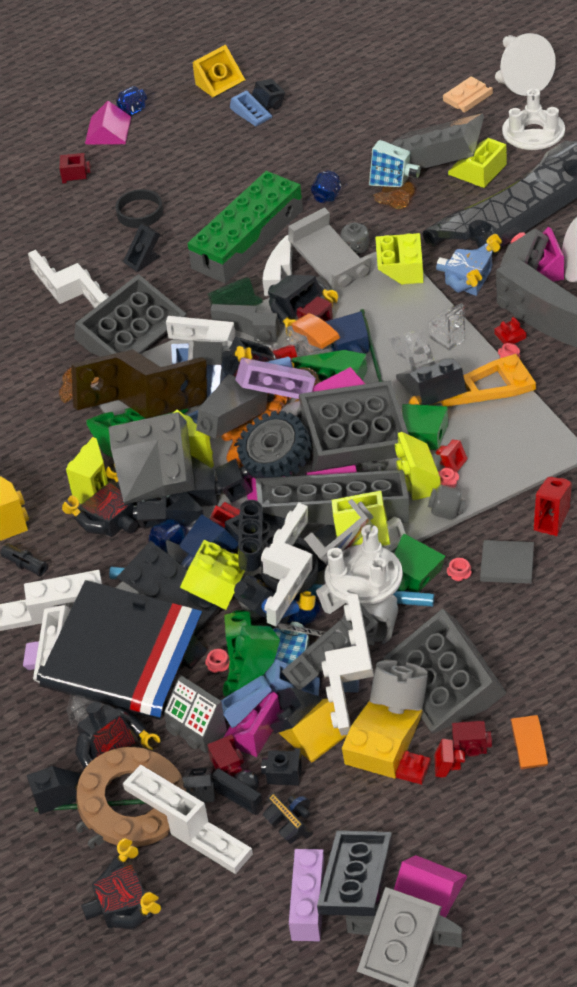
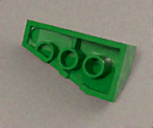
M127 408L123 414L103 413L86 420V424L93 437L97 439L101 451L113 458L109 427L146 418L133 409ZM188 408L179 411L182 414H185L188 411Z

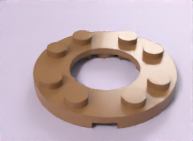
M124 747L107 751L91 761L80 776L76 796L77 808L85 825L90 830L93 829L96 833L103 836V840L118 845L120 840L126 838L132 841L131 846H145L158 842L168 836L170 832L167 816L153 808L145 815L137 817L123 816L115 812L107 804L105 798V789L114 778L120 777L123 774L133 773L140 765L186 792L180 772L165 757L144 748Z

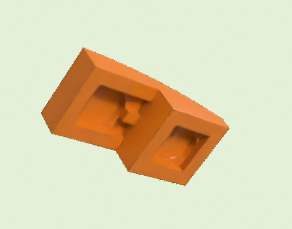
M310 313L291 324L294 332L306 336L310 345L320 349L340 338L339 334L330 325Z
M538 715L512 718L511 726L520 769L547 766V755Z

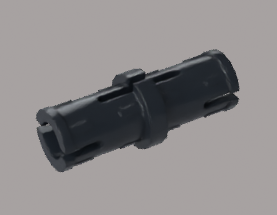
M9 543L5 544L1 549V557L15 563L21 570L25 568L39 577L48 570V563L32 556V553L27 550L22 551Z

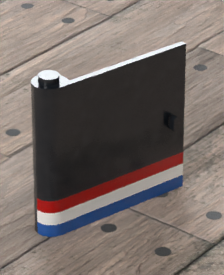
M85 580L45 665H41L38 669L37 681H40V687L101 704H108L115 708L120 707L126 711L162 720L164 710L169 701V691L201 618L202 611Z

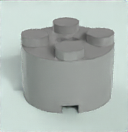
M394 595L379 603L364 605L366 610L377 621V624L366 633L368 645H374L375 641H382V644L390 640L398 613L397 598Z
M395 660L378 662L374 672L370 702L388 706V710L396 714H403L405 709L422 710L428 672L424 668L406 662L404 667L397 666V661Z

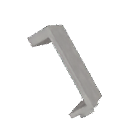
M324 207L289 225L288 241L331 289L335 291L369 273L371 257L367 255L361 259L329 225L330 213Z

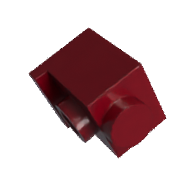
M85 153L60 155L59 169L62 183H67L69 180L87 179V174L91 173L90 161H86Z
M317 296L304 308L299 307L297 309V317L300 319L310 313L324 322L333 320L332 303Z
M485 721L452 723L454 750H462L465 752V755L474 757L480 754H487V748H492L491 731H485Z
M232 734L207 744L209 757L215 770L220 769L232 777L239 771H242L241 764L244 763L240 750L235 747Z

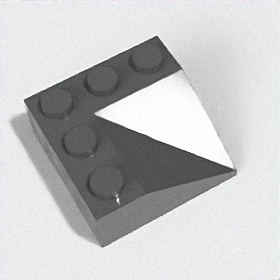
M179 412L109 427L111 452L124 504L195 490L187 421Z

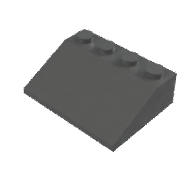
M482 113L407 132L390 144L408 150L411 153L410 164L419 165L420 169L474 156L484 115Z
M138 274L75 323L74 339L90 353L100 357L131 349L141 354L167 333L166 320L168 316L186 317L187 314Z
M391 381L299 394L303 425L307 429L312 441L310 442L312 450L309 451V458L313 471L398 458L395 451V444L398 443V433L408 434Z
M444 609L440 610L383 657L384 660L397 661V666L405 667L407 662L418 665L428 672L421 717L431 733L440 731L451 726L452 723H458L487 710L506 694V691L459 622Z

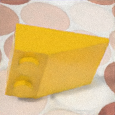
M1 476L0 541L28 531L26 521H29L25 507H21V505L25 504L21 492H16L12 483Z
M369 700L351 725L342 746L344 764L396 778V770L404 751H407L422 716V710L405 709L403 714H396L390 712L388 706L374 704Z

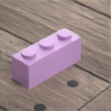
M241 357L235 380L242 388L299 399V394L312 392L316 378L305 370Z
M295 849L289 928L292 941H320L322 915L318 914L317 903L326 868L324 852L320 849Z

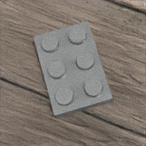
M385 887L357 972L398 987H415L442 907Z

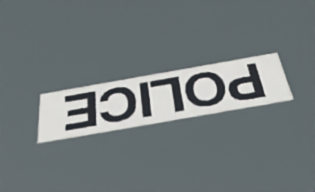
M278 623L281 629L322 636L325 633L323 631Z

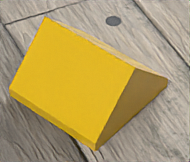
M226 45L192 62L195 84L211 97H215L245 80Z
M321 699L322 701L293 728L279 732L293 747L300 748L301 754L311 763L347 736H341L339 729L333 728L331 712H335L334 702L329 703L328 699Z

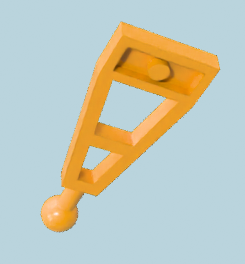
M517 354L496 359L463 375L467 392L440 402L442 406L448 407L514 397L536 390V382ZM498 371L507 385L478 390L474 382ZM415 396L409 400V404L420 405Z

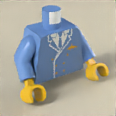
M497 234L491 235L486 241L487 244L478 249H457L450 260L440 257L437 261L436 270L445 272V283L457 293L465 291L477 296L492 270V251H499V244L502 243Z

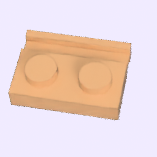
M469 77L445 93L443 101L457 109H461L465 113L493 94V88H487L486 84L473 77Z

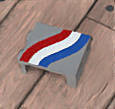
M352 499L348 501L361 518L328 546L325 547L312 532L304 538L326 565H328V550L340 548L343 551L351 547L362 538L361 530L365 525H371V529L374 526L370 521L374 517L361 501L358 504Z

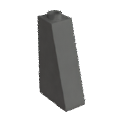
M232 375L226 376L199 407L196 431L215 439L265 412L268 393L242 388L235 380L236 377Z

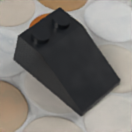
M453 358L436 360L396 374V379L412 396L417 398L420 405H431L466 392L462 367Z

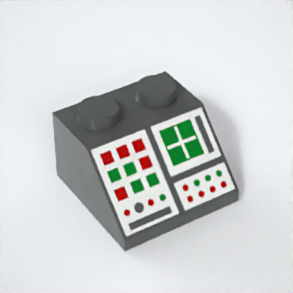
M181 676L177 680L164 710L166 729L173 736L179 735L184 738L191 748H199L207 753V744L221 739L227 732L222 702Z

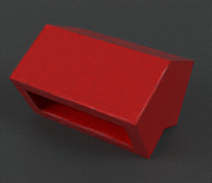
M224 502L221 506H215L209 519L225 528V521L239 515L240 510Z

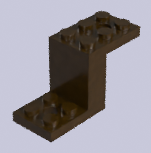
M131 349L71 364L73 408L76 410L119 400L148 419L172 413L176 410L179 411L202 405L207 399L206 359L202 357L160 367ZM99 377L98 384L95 387H91L93 380ZM188 380L187 387L181 390V385L184 381Z

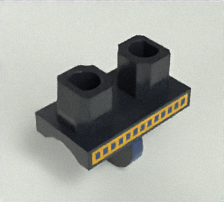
M274 792L268 797L272 804L262 815L274 827L286 817L288 822L278 832L290 845L301 835L307 839L313 834L298 818L302 816L304 819H307L311 815L308 811L310 800L307 797L300 796L296 798L294 795L288 798L289 808Z

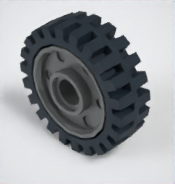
M271 411V416L265 413L262 414V420H259L257 417L253 420L254 425L249 423L246 426L248 432L242 431V439L238 440L237 444L239 447H237V452L241 463L253 478L290 477V472L293 471L297 474L300 471L299 465L304 467L306 464L304 458L309 459L310 457L309 451L312 450L310 442L312 441L307 429L297 416L295 417L290 412L287 414L285 411H280L279 414L277 411Z

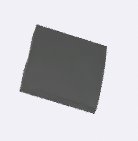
M484 540L480 581L531 584L534 542Z

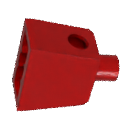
M551 476L546 478L536 493L534 531L558 536L570 508L572 487L570 481L565 478ZM550 509H553L551 512L554 513L553 516H550L548 513Z

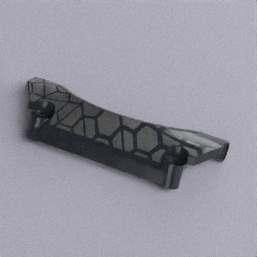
M564 141L546 152L541 162L514 184L485 200L452 213L423 231L425 242L435 247L447 238L463 240L470 238L471 241H476L478 248L487 244L486 241L491 235L497 234L502 240V243L499 244L501 248L509 243L517 234L526 232L577 198V142Z

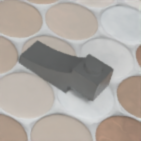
M212 304L210 310L212 320L234 322L235 330L254 337V341L277 342L279 333L277 313L257 312L256 306Z

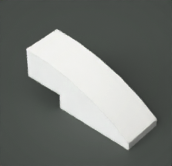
M288 235L279 242L266 263L263 274L264 296H269L268 289L271 285H276L285 277L292 275L293 249L292 244L288 241Z

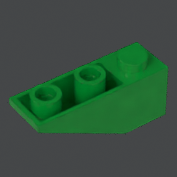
M347 350L291 359V362L294 363V368L308 371L316 378V382H322L350 367L362 381L367 373L366 354Z
M242 625L240 634L235 641L236 649L234 656L229 663L228 678L223 685V695L225 697L264 675L274 663L280 639L270 626Z

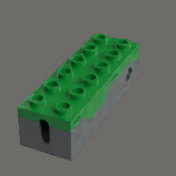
M265 171L187 243L191 269L226 284L303 211L300 184Z

